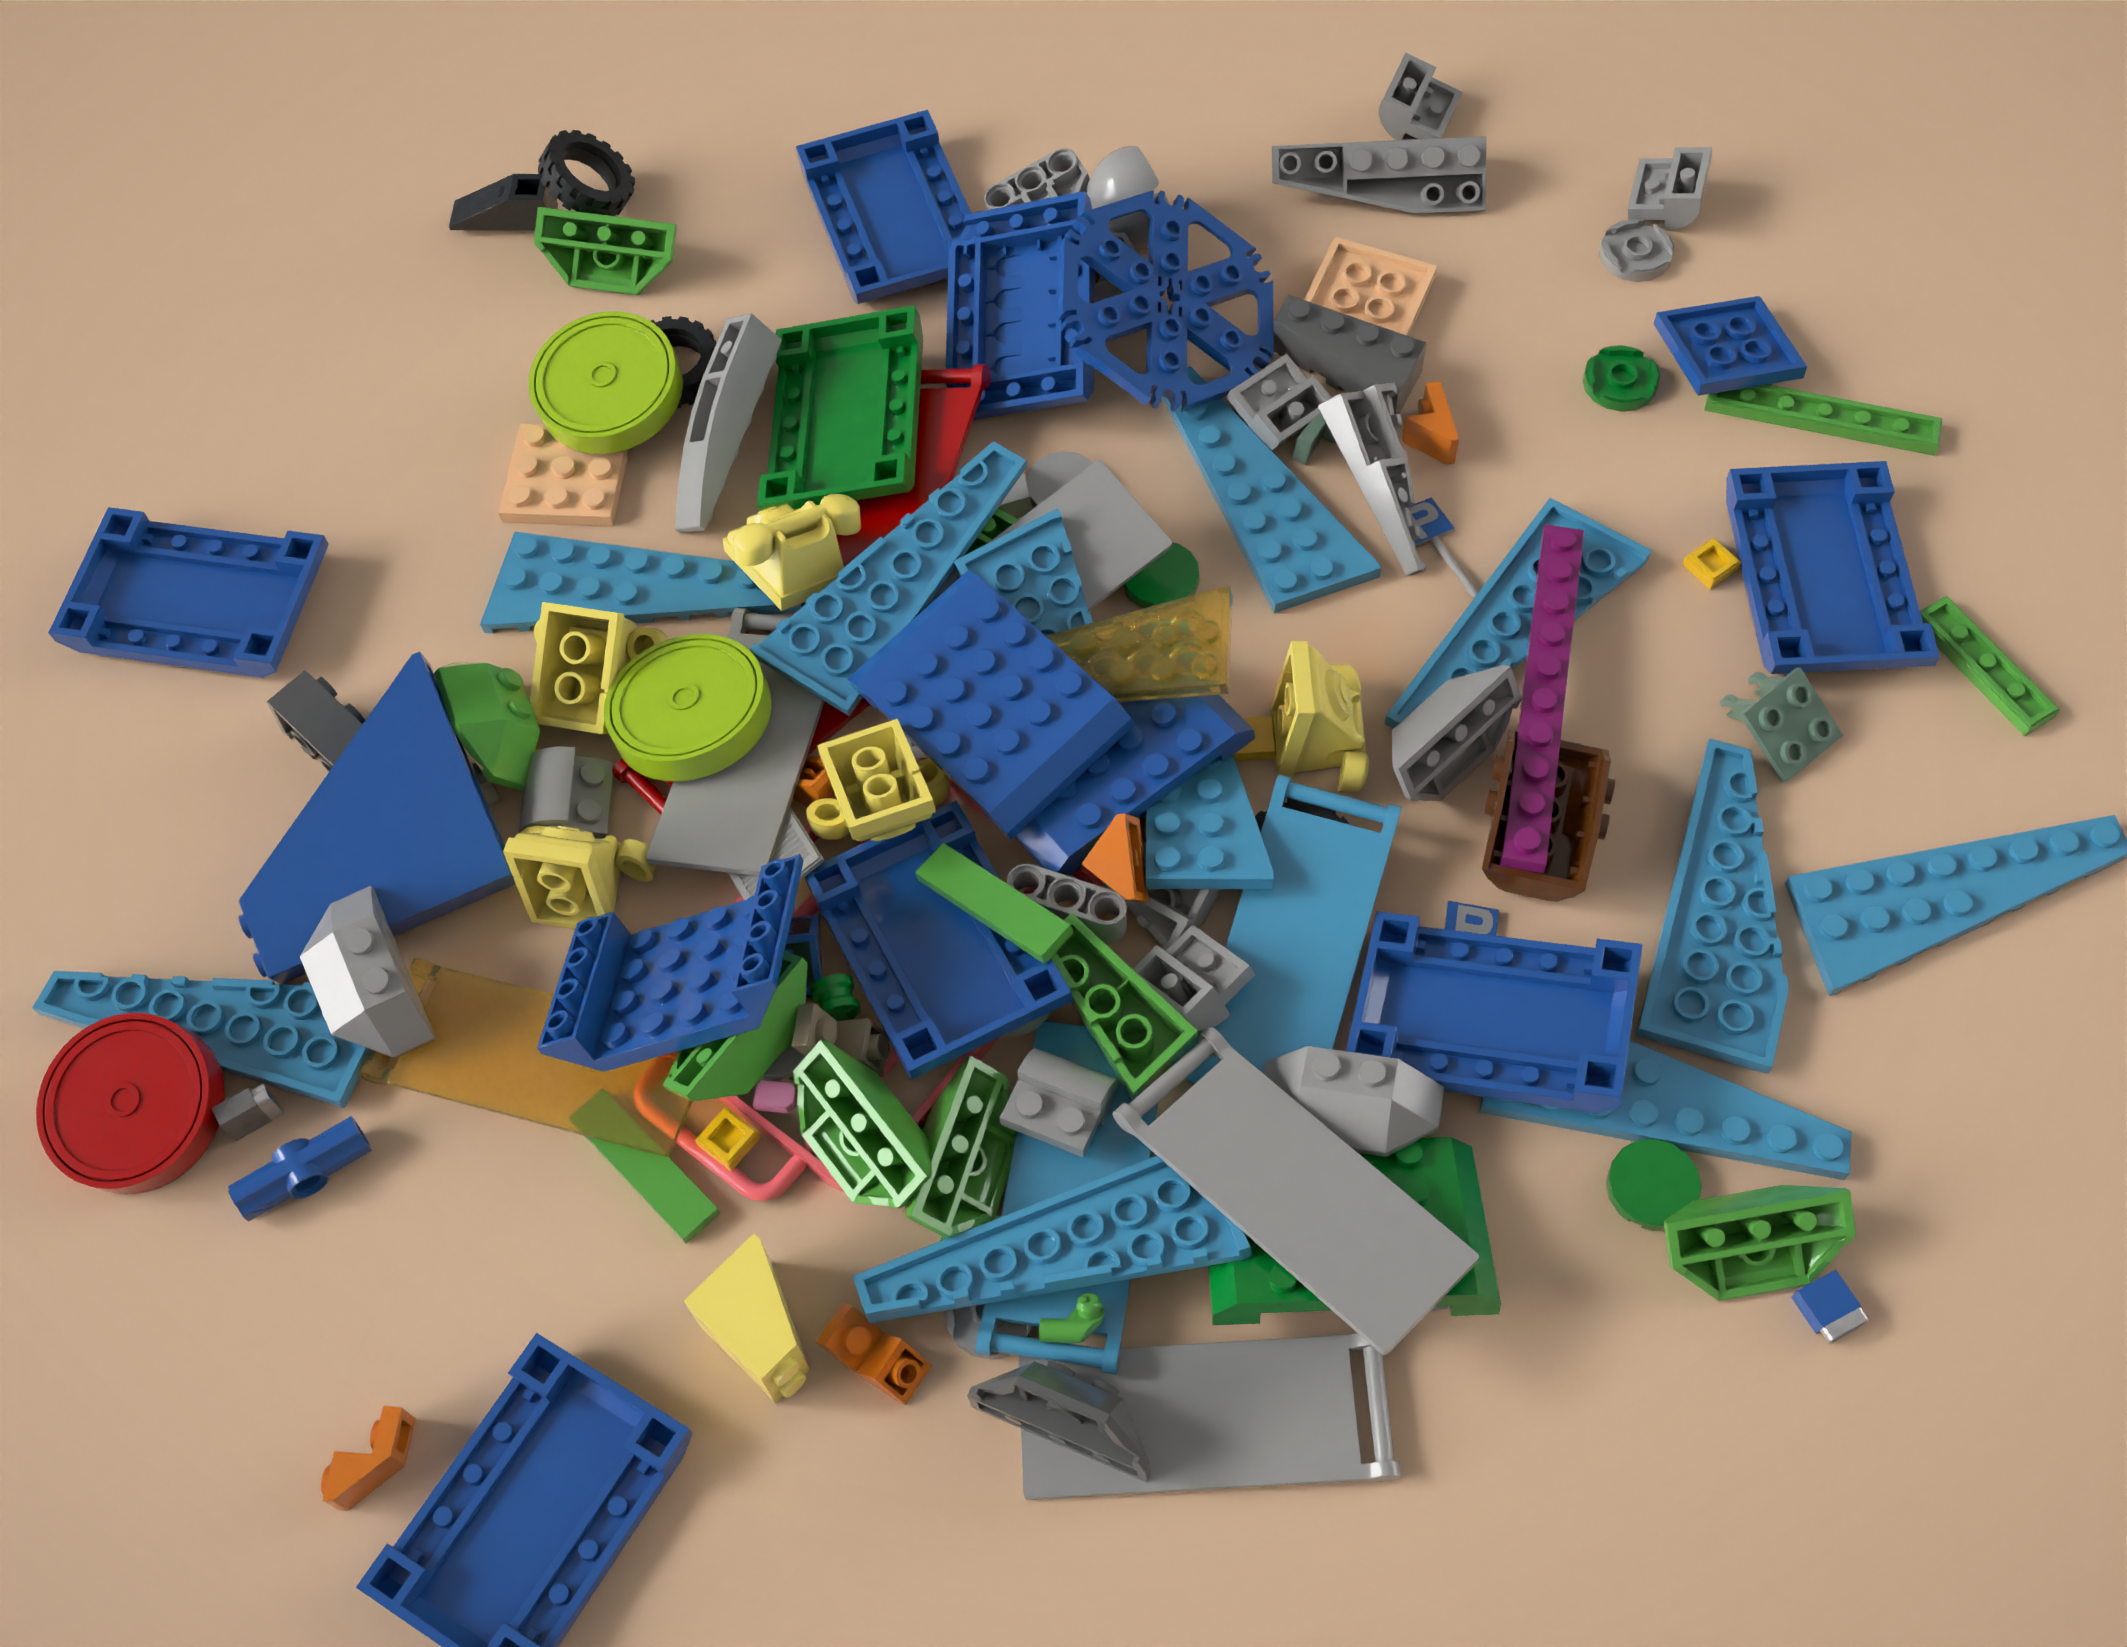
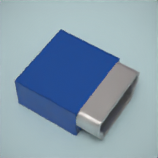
M1837 1270L1802 1287L1791 1297L1816 1334L1821 1332L1829 1344L1869 1321L1861 1309L1862 1306Z

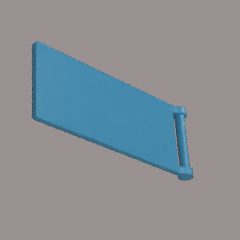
M1278 774L1260 833L1274 871V888L1243 889L1225 947L1249 964L1255 976L1225 1005L1230 1016L1219 1025L1213 1027L1222 1034L1234 1050L1263 1074L1266 1061L1307 1046L1333 1049L1402 806L1389 803V806L1385 807L1291 782V777ZM1286 798L1380 822L1383 823L1381 833L1285 808L1283 805ZM1205 1030L1199 1031L1198 1037ZM1212 1055L1209 1056L1186 1077V1081L1190 1084L1197 1083L1221 1059Z
M1044 1021L1036 1029L1033 1049L1043 1050L1118 1079L1086 1026ZM1121 1082L1120 1089L1103 1126L1099 1124L1084 1158L1017 1131L1001 1217L1150 1158L1151 1150L1137 1137L1124 1131L1113 1117V1112L1121 1104H1130L1132 1102ZM1158 1103L1141 1118L1148 1126L1156 1120ZM1131 1279L984 1304L982 1320L977 1334L976 1354L991 1356L992 1352L1073 1363L1102 1368V1373L1116 1375ZM1093 1293L1101 1299L1105 1314L1102 1323L1094 1330L1092 1335L1106 1336L1107 1340L1105 1349L1070 1343L1040 1342V1339L995 1333L997 1321L1040 1327L1041 1318L1067 1319L1077 1307V1299L1083 1294Z

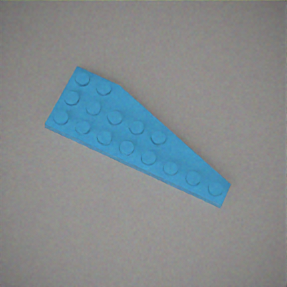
M1709 738L1703 755L1635 1035L1768 1074L1773 1067L1789 988L1787 975L1783 974L1781 961L1783 950L1781 939L1777 936L1774 917L1777 912L1767 852H1764L1762 841L1764 830L1762 818H1759L1756 796L1758 792L1751 749Z

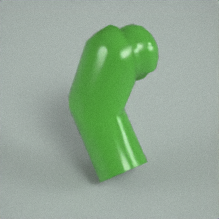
M1086 1293L1077 1299V1307L1067 1319L1041 1318L1039 1327L1040 1342L1081 1343L1085 1341L1103 1321L1105 1311L1102 1307L1101 1299L1093 1293Z

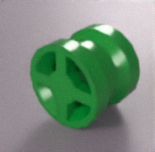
M832 974L818 979L811 985L812 999L818 1002L819 1007L836 1021L853 1020L860 1014L859 1001L852 996L854 983L851 976L847 974Z

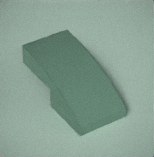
M1321 412L1305 427L1296 442L1292 459L1306 465L1322 438L1335 445L1337 444Z

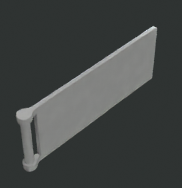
M1101 460L1095 461L990 541L992 542L1058 508L1062 514V521L1071 545L1073 559L1080 576L1082 590L1089 611L1172 547V540ZM956 569L953 570L931 603L960 578Z
M735 608L732 613L731 627L727 638L741 643L750 650L754 643L759 644L767 636L745 634L749 629L775 631L777 629L776 625L780 621L790 617L750 613L748 609ZM758 661L772 697L770 720L763 735L747 754L731 766L703 778L673 781L646 854L648 863L759 876L761 866L772 861L825 701Z
M1208 1027L1199 1035V1042L1130 1104L1123 1103L1113 1112L1115 1121L1124 1131L1134 1135L1379 1353L1388 1355L1477 1264L1479 1259L1478 1253L1234 1050L1219 1031L1213 1027ZM1212 1055L1221 1059L1217 1065L1149 1126L1141 1119L1209 1056Z
M1358 1333L1120 1348L1119 1365L1116 1375L1102 1373V1368L1054 1361L1075 1372L1074 1378L1090 1385L1093 1379L1100 1380L1119 1391L1117 1396L1124 1399L1150 1464L1151 1474L1147 1483L1021 1429L1023 1494L1026 1500L1353 1481L1387 1482L1402 1478L1400 1462L1395 1461L1383 1355ZM1349 1351H1360L1364 1355L1375 1462L1361 1464ZM1020 1356L1019 1367L1034 1361L1047 1366L1048 1362L1052 1360Z

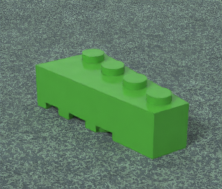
M1071 913L1064 921L1071 925L1073 934L1050 959L1053 960L1072 992L1073 1001L1071 1003L1133 1101L1199 1042L1198 1030L1082 921Z

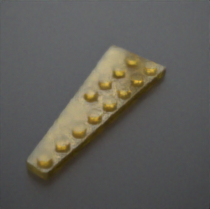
M1230 586L1220 587L1046 635L1049 640L1118 702L1229 694L1233 595Z

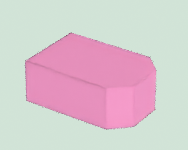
M761 1080L756 1085L753 1100L755 1110L789 1113L796 1108L797 1091L791 1083Z

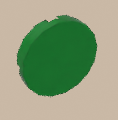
M1623 345L1605 347L1587 361L1583 377L1584 388L1594 402L1606 409L1621 412L1637 410L1647 405L1656 395L1660 380L1658 366L1652 358L1649 361L1644 357V352L1637 348Z
M1172 542V547L1123 585L1126 594L1132 602L1141 608L1151 611H1166V608L1173 606L1179 608L1185 605L1196 593L1199 585L1198 562L1191 551L1178 543Z
M1658 1139L1637 1140L1623 1147L1611 1162L1606 1180L1609 1200L1619 1215L1630 1222L1632 1220L1634 1223L1642 1225L1641 1228L1651 1231L1665 1230L1664 1220L1690 1202L1699 1200L1702 1188L1698 1169L1688 1154L1674 1144Z

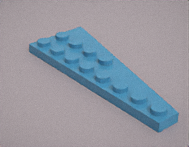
M53 971L32 1007L41 1016L80 1028H86L101 1019L123 1013L157 1015L181 1025L199 1036L214 1053L221 1071L345 1108L374 1051L333 1036L330 1033L310 982H304L303 985L276 984L272 980L213 978L212 981L189 980L183 976H173V979L148 978L147 975L132 974L130 978L108 977L102 973Z
M1631 1040L1620 1108L1593 1113L1481 1097L1479 1113L1630 1141L1658 1139L1672 1143L1684 1151L1845 1180L1850 1174L1851 1131Z

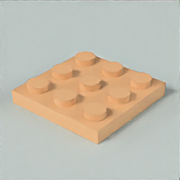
M1334 237L1304 300L1409 336L1436 277L1437 265Z
M520 423L498 512L501 521L509 523L614 526L629 449L611 454L583 453L558 442L548 432L544 424Z

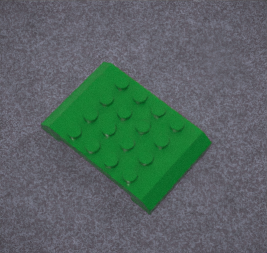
M912 305L776 329V335L782 341L775 361L778 366L768 470L767 474L760 475L757 500L759 510L788 504L793 509L802 508L807 501H813L816 505H820L823 497L830 494H842L854 500L909 492L914 487L923 354L922 326L920 314L916 306Z
M1452 1137L1421 1138L1387 1157L1359 1153L1478 1253L1479 1259L1477 1264L1436 1306H1450L1451 1316L1499 1314L1501 1301L1472 1146ZM1246 1234L1245 1236L1251 1247L1252 1257L1240 1261L1208 1266L1212 1325L1260 1324L1261 1313L1332 1311Z

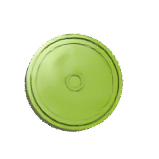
M608 311L583 316L555 332L538 351L531 366L528 386L534 409L548 432L558 442L583 453L611 454L640 445L666 425L681 399L683 374L670 341L658 326L639 315L620 311Z
M690 634L665 640L646 649L633 658L619 672L606 695L604 721L620 756L636 772L661 781H688L715 774L731 766L747 754L761 738L768 725L772 710V697L760 664L748 648L733 639L720 635Z

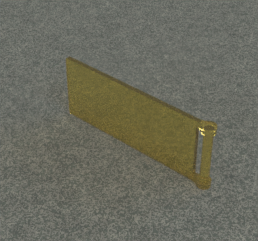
M421 958L413 959L408 972L411 974L410 977L419 997L427 981H436L425 1003L424 1011L437 1040L400 1056L394 1070L386 1068L390 1056L374 1051L370 1060L363 1062L358 1073L363 1079L375 1084H388L664 1157H669L672 1154L692 1101L668 1091L663 1086L665 1079L670 1075L672 1064L679 1051L605 1072L543 1055L539 1052L537 1046L554 994L441 967Z

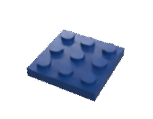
M1760 296L1656 313L1654 326L1698 396L1804 378L1807 365Z

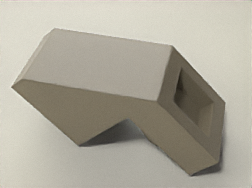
M815 1003L799 1005L792 1041L793 1048L807 1056L820 1040H827L875 1071L880 1077H883L885 1061L890 1053V1044L882 1029L868 1018L836 1021Z

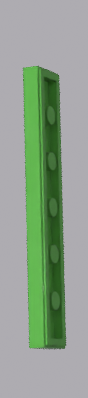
M1768 384L1707 394L1704 411L1935 456L1939 448L1942 418Z

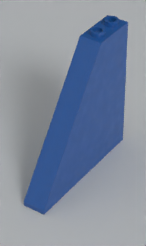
M420 651L412 654L238 900L243 912L238 917L239 923L245 935L249 939L253 938L258 951L253 954V959L263 977L267 976L279 984H284L305 975L306 971L300 955L329 905L366 887L372 886L374 888L392 934L396 936L516 885L514 876H512L503 853L505 848L504 842L465 747L452 729L431 664Z

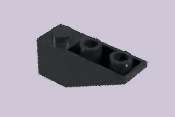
M512 174L455 200L449 229L535 230L538 207L557 209L558 202L549 194L550 189L542 184L540 180L542 174Z

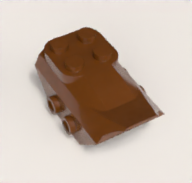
M1509 730L1504 756L1496 755L1491 780L1499 781L1497 791L1489 790L1484 815L1492 816L1482 870L1493 885L1505 892L1555 902L1573 898L1586 889L1597 840L1605 839L1610 815L1603 814L1604 804L1610 805L1616 781L1608 778L1611 764L1609 751L1560 740L1547 864L1544 873L1503 867L1500 864L1517 731Z

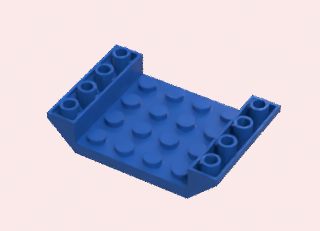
M795 855L782 860H773L761 866L755 895L747 900L724 907H715L710 911L687 918H679L671 923L651 929H643L635 934H631L614 912L598 917H589L578 922L537 1046L539 1052L546 1056L605 1072L758 1029L777 987L804 862L801 855Z

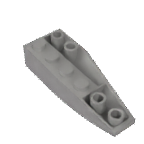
M1486 136L1272 146V183L1409 213L1486 210Z
M752 313L727 318L698 389L685 438L678 482L675 530L679 533L704 531L711 522L713 509L720 493L725 488L726 477L732 462L739 453V445L745 430L751 423V415L758 398L764 391V383L770 368L777 359L776 354L782 339Z

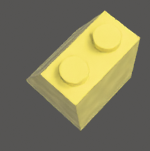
M753 1233L684 1300V1303L699 1326L776 1404L783 1396L789 1398L802 1387L806 1380L805 1374L810 1368L775 1267L761 1240Z

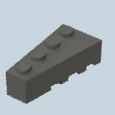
M1288 295L1273 324L1274 352L1280 356L1288 354L1298 367L1308 373L1315 371L1326 378V384L1336 390L1341 387L1347 392H1357L1376 384L1395 382L1397 394L1392 397L1394 414H1400L1422 373L1427 342Z
M304 670L271 697L267 703L281 731L290 739L295 738L300 743L303 751L312 759L321 755L319 760L329 772L363 725L365 719L350 703L344 707L335 699L338 695L337 692L323 677L315 680Z

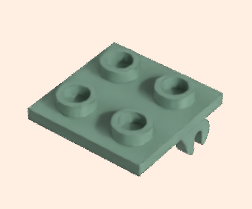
M1801 667L1794 669L1784 678L1767 677L1761 672H1756L1748 679L1749 684L1757 683L1760 685L1754 691L1755 694L1761 696L1759 700H1743L1735 695L1728 694L1720 701L1722 707L1730 706L1732 708L1727 713L1728 717L1746 724L1782 782H1788L1843 736Z

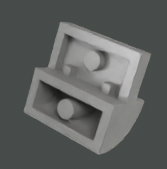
M1406 52L1380 104L1379 118L1381 124L1389 135L1396 140H1402L1405 133L1417 139L1442 138L1463 92L1433 78L1432 76L1437 67Z
M1712 147L1675 148L1673 158H1640L1627 209L1628 220H1665V231L1680 229L1693 222L1700 212L1712 158Z
M1285 354L1230 390L1226 398L1248 424L1249 428L1270 450H1273L1305 429L1320 413L1318 405L1332 397L1314 375L1307 379L1288 354Z
M548 747L534 752L523 790L519 833L525 828L535 825L568 826L590 831L595 839L606 838L614 762L576 756V747Z
M1193 924L1166 951L1156 945L1133 968L1144 981L1192 1026L1200 1031L1206 1030L1208 1027H1215L1226 1020L1230 1014L1225 1005L1255 976L1249 964Z
M1034 1048L1027 1054L1017 1071L1018 1081L1000 1116V1123L1002 1126L1084 1158L1099 1124L1102 1126L1120 1089V1081Z

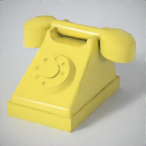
M842 494L824 496L820 501V505H816L813 501H807L802 508L793 509L788 504L778 507L773 506L748 517L745 526L730 531L728 537L723 538L724 551L771 601L783 611L806 602L805 600L816 592L818 594L838 577V572L844 568L836 534L853 535L860 531V506L856 500Z
M542 602L540 619L534 628V639L537 647L530 695V704L533 707L537 723L591 733L609 734L604 721V703L612 682L633 658L646 649L668 640L667 635L662 630L652 627H639L636 629L637 624L624 618L623 613Z
M1291 641L1270 707L1275 742L1276 776L1281 774L1293 778L1294 773L1341 766L1338 792H1359L1367 781L1370 768V760L1365 744L1359 676L1355 668L1349 664H1328L1316 648L1308 646V641Z
M898 719L817 745L837 799L822 798L816 800L808 806L806 813L811 830L815 835L823 839L838 840L846 837L850 832L852 839L860 842L867 839L871 841L886 840L907 833L916 827V823L930 819L932 813L936 812L935 807L947 797L950 790V782L948 776L930 758L918 763L916 762Z
M529 826L518 833L515 838L509 837L503 850L531 923L575 929L577 923L586 918L598 917L615 911L621 872L635 880L650 882L653 880L658 866L648 863L646 854L649 846L639 840L629 838L623 842H617L616 837L612 835L604 839H595L590 831L568 826Z

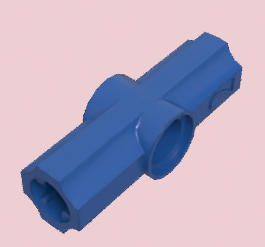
M350 1116L310 1140L299 1138L285 1143L273 1153V1161L229 1185L228 1192L242 1217L249 1222L291 1197L301 1199L317 1193L328 1183L329 1175L372 1150L358 1123Z

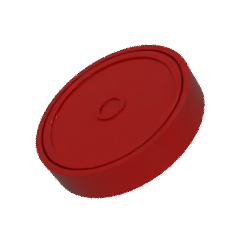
M123 1013L101 1019L72 1037L54 1057L43 1077L36 1106V1124L41 1144L51 1162L62 1173L86 1186L118 1194H136L160 1188L187 1172L202 1157L213 1141L219 1128V1123L211 1108L225 1100L222 1071L214 1053L199 1036L168 1019L148 1013Z

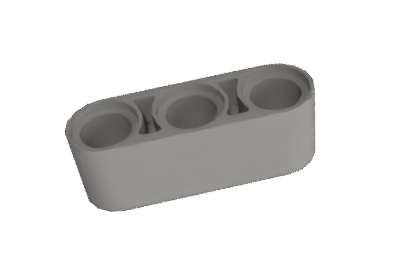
M1033 864L1018 865L1008 874L1006 881L1008 885L1018 891L1025 887L1036 889L1033 893L1024 895L1063 920L1073 913L1104 943H1115L1122 939L1126 933L1127 906L1125 899L1117 892ZM1064 900L1076 902L1075 905L1067 908L1058 905V903ZM1105 913H1111L1117 916L1115 919L1110 921H1104L1098 918L1100 915Z

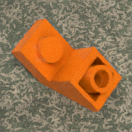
M845 1303L841 1304L816 1341L817 1344L847 1369L904 1405L908 1403L932 1367L926 1359L904 1340L883 1333L873 1323H869L867 1318L853 1306Z
M383 1406L380 1420L374 1422L370 1434L372 1454L334 1451L331 1465L325 1468L322 1475V1501L337 1510L348 1511L405 1467L416 1418L402 1407Z

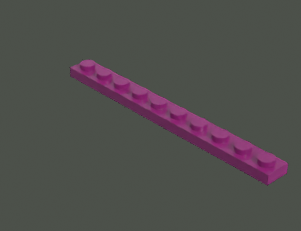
M1545 524L1542 532L1500 864L1503 867L1544 873L1547 864L1584 530Z

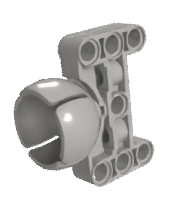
M1125 146L1112 151L1100 161L1090 178L1076 153L1071 149L1061 148L991 186L985 193L984 201L988 210L1085 191L1090 197L1092 209L1149 192L1158 186L1159 181L1146 157L1137 146ZM1159 192L1156 193L1155 195L1153 194L1154 200H1155V198L1157 197V195L1159 194ZM1165 195V201L1167 204H1169L1168 199ZM1137 212L1108 222L1110 232L1133 250L1148 247L1149 219L1145 213ZM1095 271L1094 303L1124 293Z

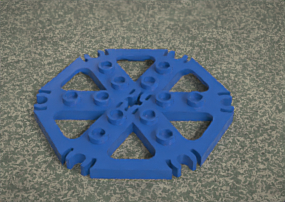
M1154 190L1085 211L1072 226L1081 235L1071 229L1067 231L1060 243L1058 321L1066 318L1060 326L1062 331L1072 328L1078 332V335L1074 336L1069 343L1071 348H1078L1075 354L1145 406L1150 402L1152 408L1156 409L1162 402V396L1170 401V411L1175 412L1180 404H1182L1181 412L1227 396L1230 390L1260 371L1254 367V364L1264 369L1270 363L1274 355L1273 280L1264 283L1270 276V271L1257 272L1254 269V266L1262 259L1260 254H1253L1256 251L1255 247L1189 197L1184 202L1183 196L1178 194L1171 206L1165 201V191L1160 190L1154 200ZM1137 212L1145 213L1149 219L1148 260L1113 235L1108 228V222ZM1198 224L1227 245L1230 250V257L1188 271L1189 225ZM1082 260L1124 293L1095 303H1086L1081 300L1078 295L1079 261ZM1166 289L1169 301L1174 302L1169 310L1166 299L1161 298ZM1246 294L1254 295L1258 303L1257 334L1252 336L1245 334L1213 310L1211 306ZM1147 329L1146 374L1137 373L1107 350L1105 343ZM1187 340L1229 370L1230 374L1202 385L1191 382L1187 376Z

